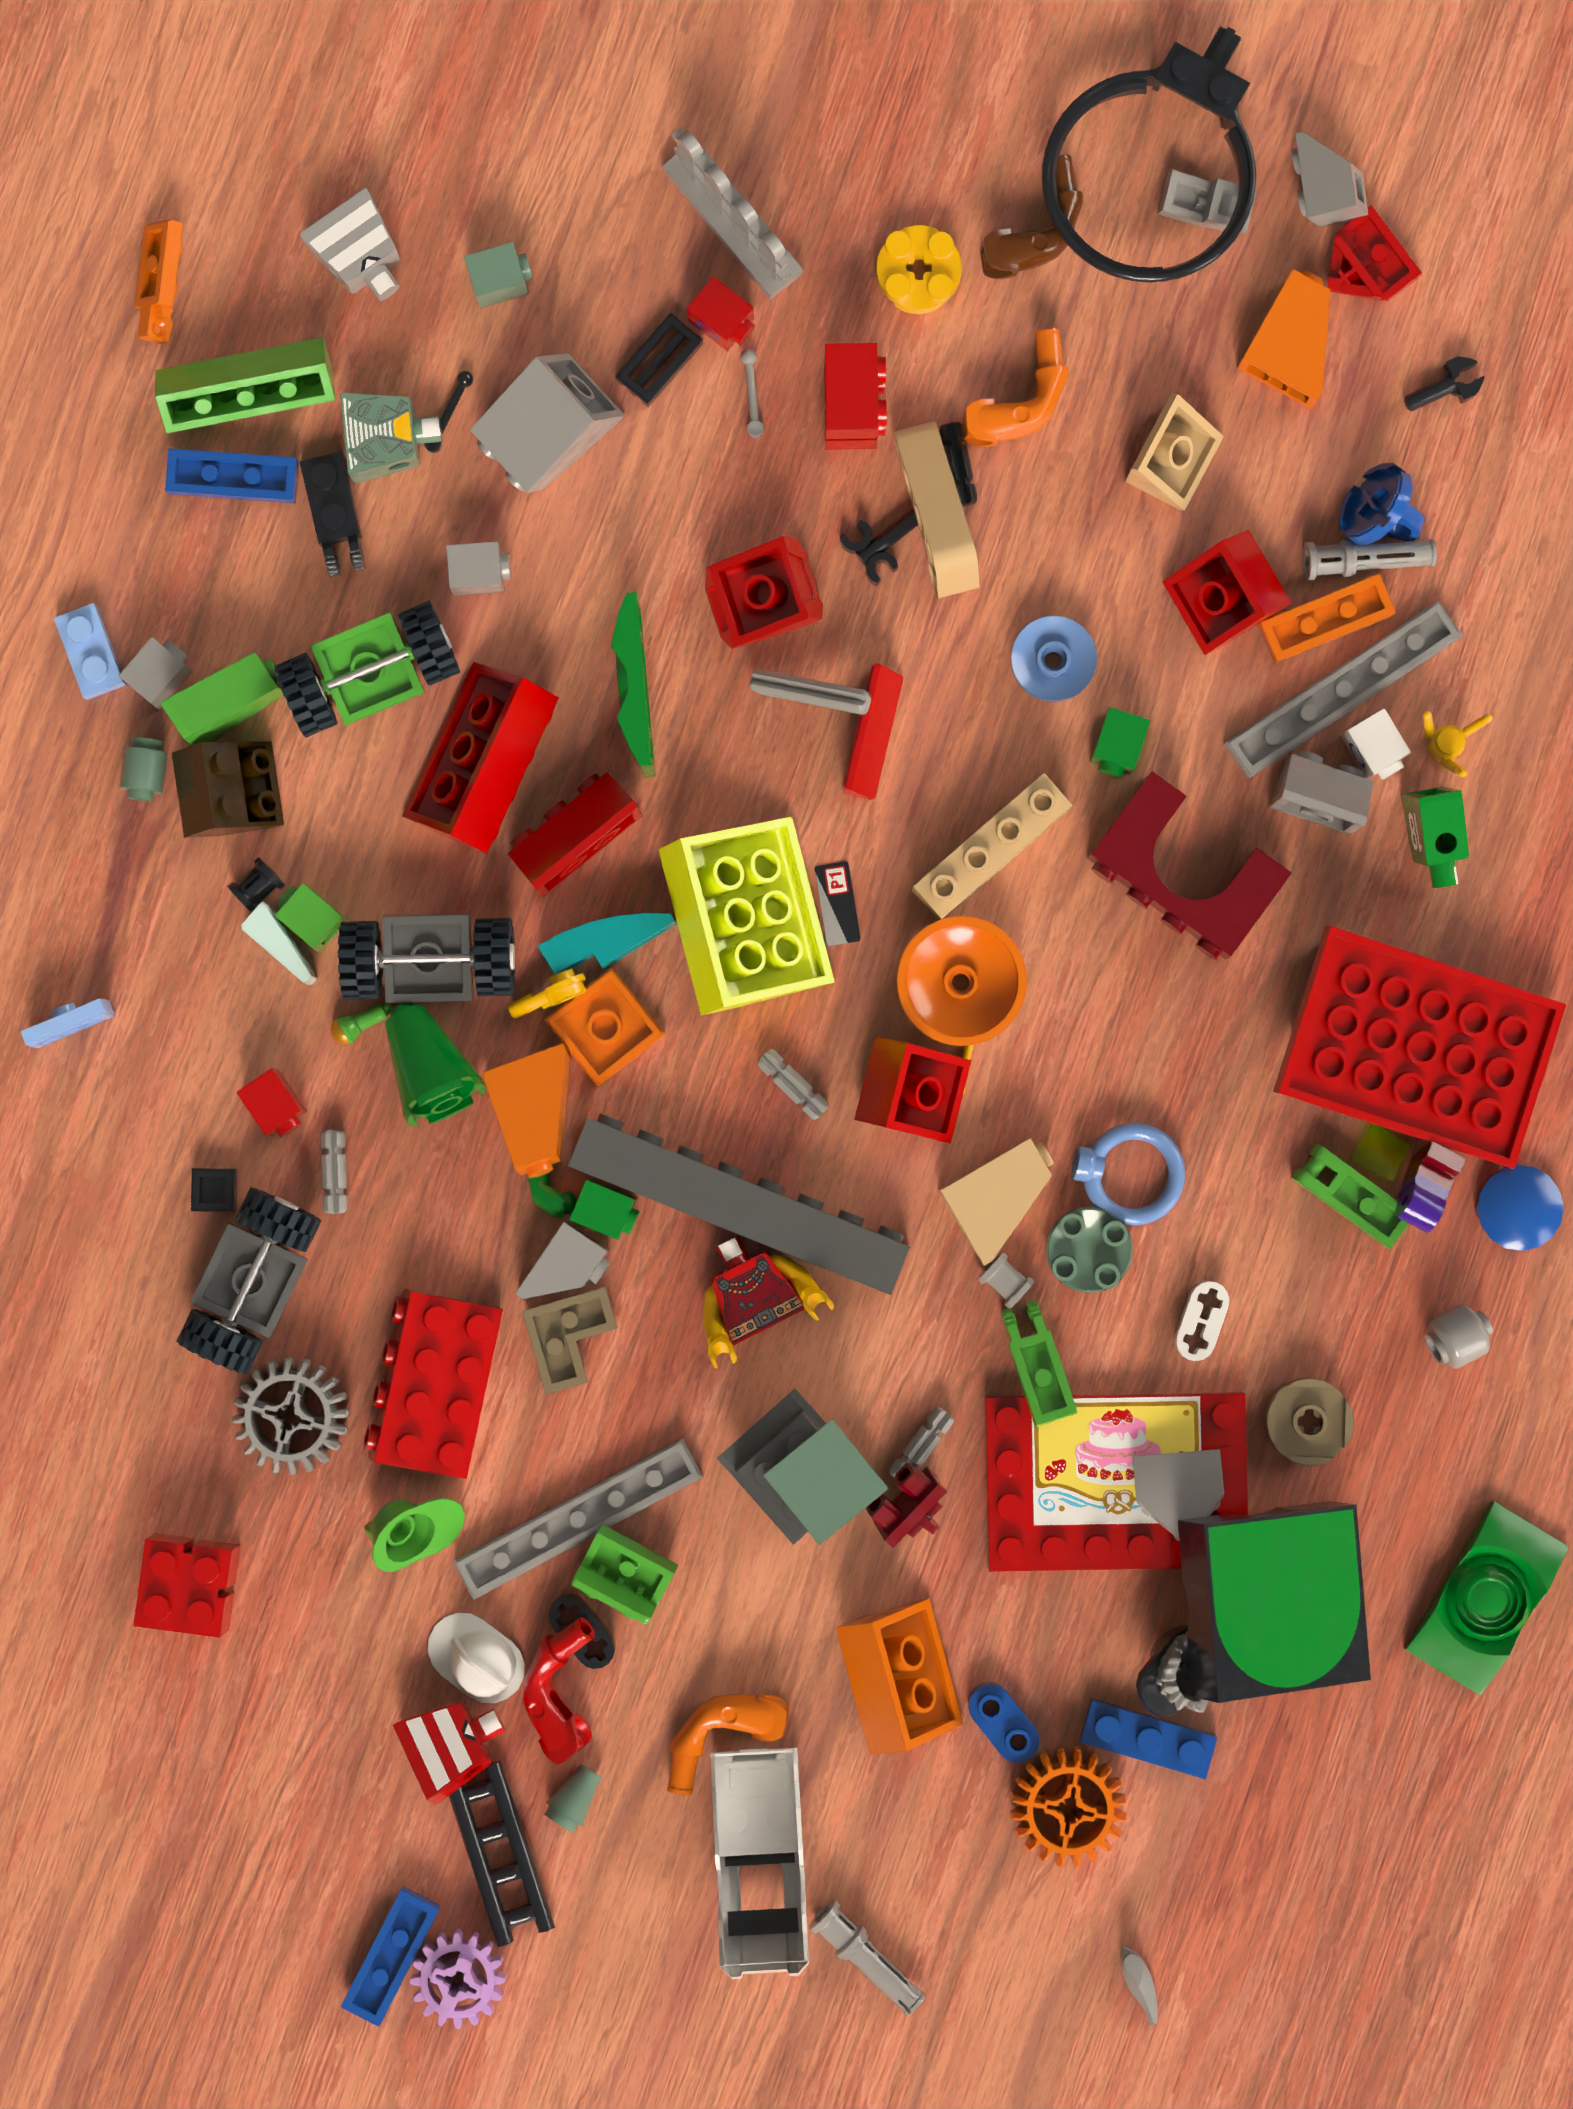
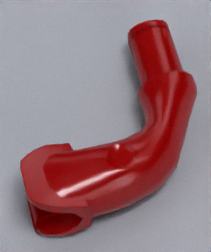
M583 1617L578 1618L555 1635H546L540 1641L534 1659L523 1681V1703L528 1717L541 1737L538 1742L547 1758L557 1765L562 1764L593 1739L588 1722L579 1713H572L557 1692L552 1678L559 1668L568 1663L569 1656L595 1638L592 1625Z

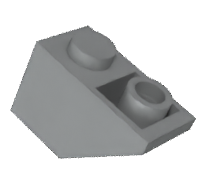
M1305 132L1295 134L1297 148L1292 150V159L1295 171L1298 175L1301 174L1303 190L1298 192V203L1304 217L1307 216L1318 227L1368 215L1363 173L1352 163Z

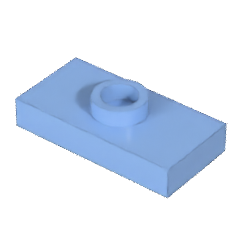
M102 998L76 1008L74 1003H70L50 1012L51 1019L20 1032L26 1046L40 1048L110 1019L115 1015L110 1000Z

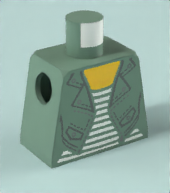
M340 393L348 475L354 483L369 481L420 465L418 444L442 442L443 440L440 417L416 418L414 405L409 397Z

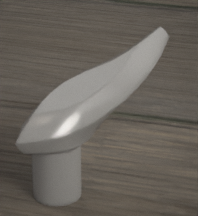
M1122 1945L1120 1958L1124 1979L1132 1995L1141 2004L1149 2025H1154L1158 2023V2007L1152 1976L1140 1955Z

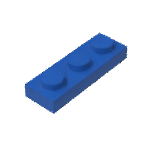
M168 448L165 491L169 495L296 504L299 461L295 457Z
M1091 1698L1079 1741L1097 1748L1206 1779L1218 1737L1212 1733Z
M402 1886L341 2008L378 2027L380 2026L441 1905Z

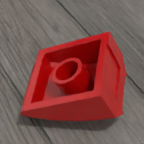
M781 536L706 568L705 591L720 637L731 649L762 641L822 619L823 603L820 600L807 554L794 537Z

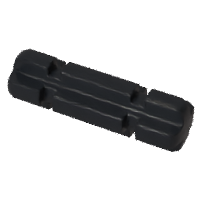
M960 422L944 424L940 427V437L942 444L946 446L944 450L962 507L973 505L977 501L975 484H971L973 473L967 445L963 444V441H965L963 425Z

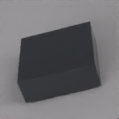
M192 1168L191 1211L237 1212V1169Z

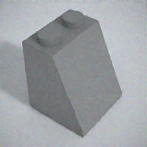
M569 353L535 357L474 424L470 431L477 437V445L480 450L489 458L497 460L507 471L506 477L509 482L517 489L530 493L544 490L618 424L625 415Z

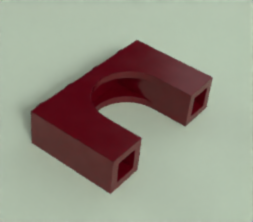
M1151 771L1087 858L1094 863L1091 870L1110 884L1115 879L1129 889L1126 896L1142 908L1147 909L1151 905L1164 914L1160 920L1173 931L1182 934L1186 930L1197 938L1198 942L1195 946L1212 959L1217 960L1219 955L1227 959L1239 947L1292 872L1262 850L1256 848L1251 851L1226 887L1216 896L1192 900L1171 892L1159 879L1155 870L1153 859L1154 847L1159 834L1187 796Z

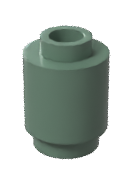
M130 737L129 747H124L119 789L128 791V799L153 802L154 795L163 794L168 753L163 752L165 742L151 738Z

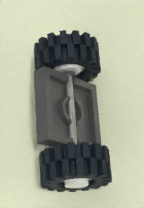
M470 913L383 915V950H381V933L377 921H347L340 923L338 973H340L339 985L341 986L343 999L379 998L382 989V968H384L385 1003L472 1001L474 999L472 966H474L475 970L474 978L477 996H508L514 993L515 943L511 918L475 919L473 948L471 945Z
M250 1187L235 1219L251 1230L257 1231L261 1236L228 1222L190 1300L191 1303L222 1317L212 1316L207 1312L191 1309L176 1340L180 1346L187 1348L192 1353L198 1354L199 1357L208 1359L216 1365H222L226 1369L234 1370L241 1374H248L263 1342L254 1334L246 1332L247 1330L237 1327V1325L239 1324L270 1338L308 1261L306 1257L278 1245L277 1242H281L291 1248L293 1247L296 1250L307 1252L322 1221L315 1217V1215L284 1199Z

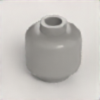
M1461 1304L1433 1318L1429 1322L1425 1342L1438 1364H1447L1454 1369H1458L1489 1352V1335L1493 1333V1328L1489 1319L1482 1311L1475 1313L1470 1307Z

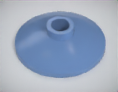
M1062 616L1041 617L1029 623L1018 634L1011 652V667L1019 685L1031 696L1049 702L1068 700L1081 693L1090 683L1097 665L1096 647L1090 634L1076 621ZM1049 654L1057 655L1060 658V666L1055 669L1047 667L1045 657Z

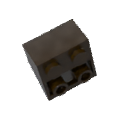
M272 741L200 742L172 752L184 838L224 836L284 826Z

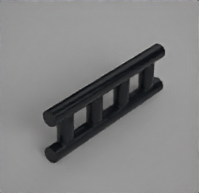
M501 1760L492 1762L485 1768L488 1779L465 1787L461 1786L449 1795V1799L497 1946L501 1947L514 1941L510 1930L512 1927L535 1920L539 1933H543L555 1928V1924ZM494 1795L502 1820L477 1828L470 1803ZM508 1837L516 1862L491 1870L483 1845ZM522 1879L529 1903L504 1911L497 1886Z

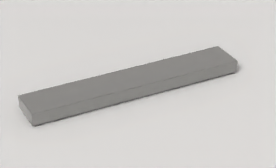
M1437 601L1228 740L1224 746L1248 780L1461 638L1462 634L1440 602Z
M681 1438L457 1558L453 1562L471 1597L475 1600L596 1535L602 1524L611 1527L702 1478L703 1475L684 1439Z

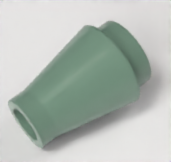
M580 1764L576 1772L546 1802L549 1804V1807L544 1815L566 1830L574 1833L578 1825L583 1826L602 1777Z

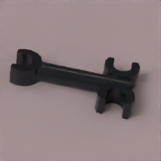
M912 508L873 540H871V528L862 520L857 523L859 531L864 536L861 542L852 543L845 534L840 536V543L843 549L851 554H856L860 562L866 567V576L871 584L878 586L881 583V579L874 571V567L877 564H887L893 573L898 570L897 560L889 553L884 552L918 526L914 509Z

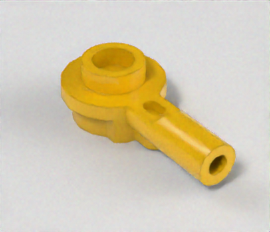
M569 969L550 977L551 986L538 994H527L509 1003L508 1010L511 1016L517 1019L540 1007L546 1009L585 993L586 989L583 984L586 980L584 973L575 975L573 969Z

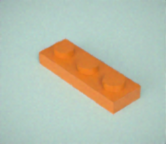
M1379 573L1264 620L1258 626L1274 664L1387 619L1396 614V611Z

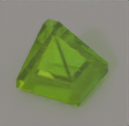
M1371 1124L1351 1161L1385 1181L1393 1182L1410 1144L1383 1128Z

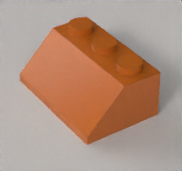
M922 1599L867 1614L836 1627L870 1755L909 1751L964 1725L930 1599Z

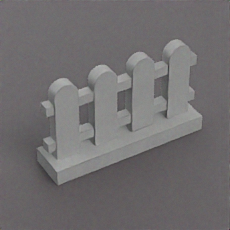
M680 127L672 134V138L677 143V146L674 148L676 155L662 165L663 172L769 300L773 299L803 274V269L783 246L778 237L758 216L749 202L734 187L720 167L715 164L701 147L696 138L688 130L684 132Z

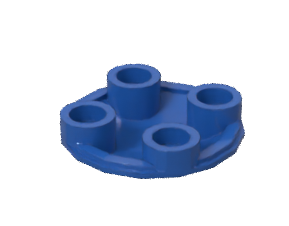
M1516 1165L1515 1169L1507 1167L1499 1170L1486 1181L1479 1193V1200L1475 1205V1213L1478 1219H1480L1481 1227L1492 1241L1506 1249L1525 1251L1540 1247L1554 1236L1562 1222L1564 1205L1560 1190L1550 1176L1535 1167Z

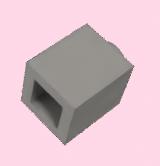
M498 541L446 545L449 588L454 596L505 592L504 580L511 579V562L509 553L502 554Z
M151 637L118 676L160 710L162 707L160 703L172 696L192 670L183 663L188 655L169 639L161 645Z

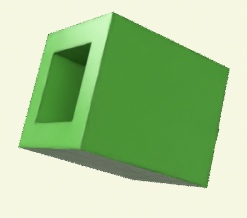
M304 883L298 889L295 886L290 887L277 903V906L281 909L275 916L314 950L319 952L337 934L339 926H341L340 923L348 921L347 918Z

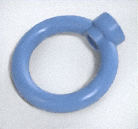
M1124 1123L1104 1132L1093 1143L1091 1148L1077 1147L1073 1159L1071 1177L1072 1180L1084 1182L1085 1190L1094 1207L1101 1208L1105 1212L1116 1216L1124 1225L1138 1226L1160 1219L1174 1207L1183 1191L1185 1164L1178 1146L1165 1132L1145 1123ZM1127 1140H1142L1154 1145L1162 1153L1168 1166V1181L1165 1190L1155 1202L1142 1208H1126L1118 1205L1108 1197L1101 1183L1105 1167V1156L1114 1146Z

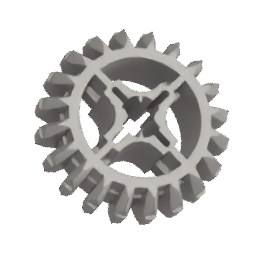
M292 1357L284 1358L282 1372L275 1360L267 1362L269 1377L260 1369H255L251 1374L258 1385L255 1386L246 1381L240 1385L241 1390L249 1395V1399L238 1397L233 1401V1405L245 1409V1414H237L231 1418L232 1423H245L246 1429L237 1432L235 1438L236 1440H242L249 1437L252 1442L243 1449V1453L249 1455L258 1449L261 1454L256 1460V1465L259 1467L264 1466L269 1458H272L271 1471L275 1474L282 1470L284 1462H287L289 1475H296L298 1473L299 1461L302 1462L307 1472L313 1471L315 1469L313 1455L325 1464L330 1460V1456L324 1447L327 1446L337 1451L342 1446L340 1441L332 1436L333 1433L345 1435L349 1430L346 1425L337 1423V1418L350 1416L349 1409H337L336 1403L347 1398L346 1392H340L333 1396L330 1389L335 1387L339 1380L337 1377H333L323 1383L321 1378L324 1376L326 1368L322 1365L318 1366L312 1375L309 1374L311 1366L309 1359H303L300 1362L298 1371L295 1370V1363ZM287 1380L293 1381L292 1388L288 1391L282 1403L261 1401L265 1392L275 1383ZM306 1386L311 1388L321 1400L325 1418L310 1411L307 1407ZM294 1403V1414L300 1416V1419L304 1421H297L291 1424L292 1428L288 1429V1418L282 1416V1413L278 1411H285L291 1408L290 1404ZM258 1414L275 1425L276 1446L268 1441L262 1433ZM299 1429L322 1431L317 1441L308 1449L289 1451L290 1444L294 1441Z

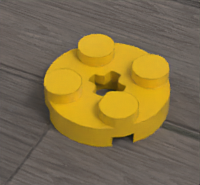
M924 225L908 226L900 231L891 233L879 252L876 266L877 283L882 293H885L887 298L894 303V306L901 311L912 314L930 313L940 308L958 289L962 272L961 257L951 236L946 232ZM915 260H923L924 265L931 268V272L924 273L922 280L915 279L914 272L907 271V266L913 265Z

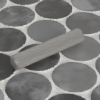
M755 670L750 681V689L757 694L861 715L869 711L871 694L863 689L767 670Z

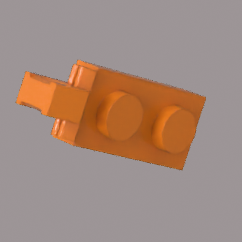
M172 219L146 224L143 232L134 308L140 309L137 338L155 344L168 343L173 327L170 317L173 312V301L178 289L176 277L178 261L183 249L181 239L183 223Z

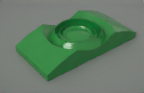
M637 592L626 593L618 612L611 647L616 653L620 711L617 719L627 746L645 778L656 777L641 607Z
M1492 1500L1404 1649L1481 1695L1510 1656L1521 1629L1530 1614L1547 1594L1569 1546Z

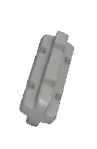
M774 1049L767 1050L757 1061L758 1067L767 1076L771 1074L774 1077L772 1081L796 1104L800 1103L803 1106L802 1110L811 1119H818L828 1109V1102L819 1093L815 1095L811 1091L813 1087L789 1064L786 1066L783 1063L784 1059Z
M340 1129L324 1130L320 1134L321 1148H324V1155H321L322 1189H326V1196H322L323 1211L327 1214L344 1213L348 1209L347 1195L343 1193V1189L347 1188L346 1154H342V1148H345V1133Z
M935 1407L927 1417L928 1423L926 1426L921 1425L903 1449L902 1453L904 1455L902 1458L897 1457L891 1465L889 1474L895 1478L896 1473L906 1463H910L915 1467L917 1465L921 1467L940 1442L941 1438L939 1436L941 1433L946 1434L954 1423L952 1415L941 1407Z

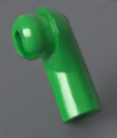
M549 1173L535 1178H529L527 1174L531 1197L536 1206L555 1218H562L564 1214H572L576 1205V1199L572 1192L560 1193L551 1187Z

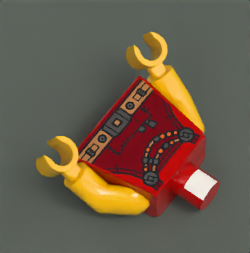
M739 1236L715 1247L727 1271L711 1279L712 1285L704 1292L702 1323L709 1344L707 1349L708 1356L713 1367L716 1369L718 1368L716 1358L721 1353H729L734 1364L737 1361L733 1348L734 1345L803 1310H806L815 1321H818L820 1319L814 1313L815 1307L821 1302H826L830 1309L833 1310L834 1304L823 1290H820L806 1268L781 1253L769 1255L764 1251L749 1258Z

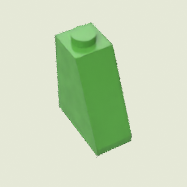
M254 652L170 696L160 704L183 739L191 745H195L200 742L216 741L282 697L283 693L282 688L278 684L277 675L274 670L275 664L272 659L269 658L263 662Z

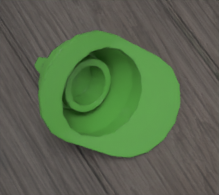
M449 1498L428 1500L418 1505L408 1500H394L387 1503L377 1512L373 1520L365 1525L366 1535L373 1543L372 1558L375 1566L384 1572H395L448 1547L459 1536L464 1526L465 1513L462 1506Z

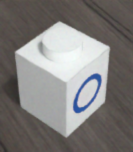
M1385 708L1340 736L1360 770L1364 772L1366 779L1376 774L1380 776L1381 780L1386 779L1404 768L1401 759L1411 753Z

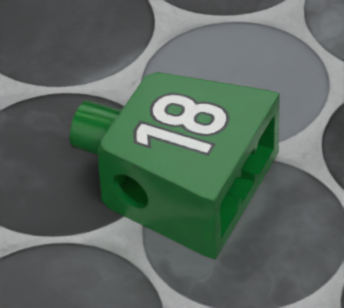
M1441 786L1400 794L1414 862L1429 866L1432 888L1457 885L1458 878L1455 861L1469 858L1462 790ZM1441 835V844L1436 848V839Z

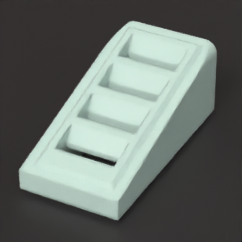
M262 901L241 924V929L303 983L312 985L317 980L315 972L283 923L275 916L274 909Z

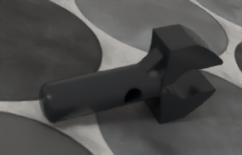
M1461 356L1446 361L1443 365L1446 371L1443 379L1404 397L1406 408L1409 411H1414L1449 394L1457 396L1461 404L1473 399L1480 390L1485 376L1468 384L1455 382L1459 372L1473 368L1478 362Z

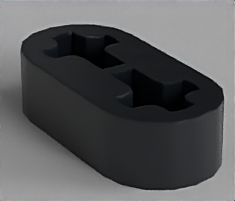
M572 1593L559 1596L552 1603L549 1610V1622L552 1628L558 1633L572 1623L566 1621L562 1624L558 1618L562 1613L560 1605L564 1604L568 1608L576 1605L579 1608L576 1619L580 1617L585 1618L594 1629L595 1638L593 1640L597 1642L604 1639L607 1644L603 1649L606 1655L603 1658H600L597 1654L589 1657L586 1654L589 1647L588 1643L576 1651L574 1655L588 1668L599 1669L608 1665L613 1659L616 1650L615 1639L611 1632L580 1596Z

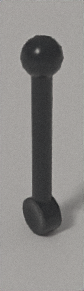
M462 371L457 375L458 385L440 419L442 434L465 388L473 383V375L469 371ZM442 442L425 443L424 446L430 453H437L442 447Z

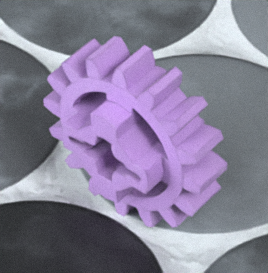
M456 1929L452 1940H449L444 1932L439 1933L437 1937L438 1946L436 1947L427 1941L422 1948L427 1958L417 1956L413 1963V1966L421 1971L413 1974L410 1979V1984L421 1987L413 1997L414 2002L425 2000L427 2006L423 2015L427 2017L434 2011L439 2014V2026H442L447 2018H452L455 2029H460L463 2019L467 2017L475 2026L480 2020L479 2011L488 2016L493 2013L495 2007L490 1999L501 2001L504 1991L495 1985L505 1983L507 1978L506 1973L496 1971L504 1959L502 1955L491 1957L490 1952L494 1943L489 1941L483 1946L477 1943L479 1933L476 1931L469 1940L463 1939L462 1929ZM461 1951L460 1955L449 1960L440 1957L448 1952ZM475 1957L483 1965L486 1975L479 1973L474 1961ZM456 1971L465 1974L460 1986L452 1983ZM431 1982L438 1985L443 1997L442 2000L435 1994ZM467 1998L476 2000L469 2005L456 2006L458 2002Z

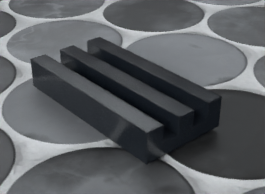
M670 313L615 376L616 381L628 388L631 394L635 397L637 396L644 405L649 407L703 345V339ZM674 327L678 331L677 334L634 382L630 376ZM687 338L690 342L646 392L643 387Z

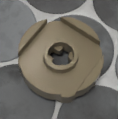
M1299 1378L1280 1386L1274 1392L1266 1408L1265 1429L1272 1446L1287 1459L1297 1464L1315 1466L1327 1463L1335 1455L1339 1454L1342 1448L1346 1447L1353 1433L1354 1417L1348 1401L1334 1386L1320 1379ZM1307 1409H1312L1313 1416L1320 1418L1321 1421L1320 1426H1313L1312 1433L1310 1434L1304 1433V1427L1297 1423L1298 1417L1304 1416Z

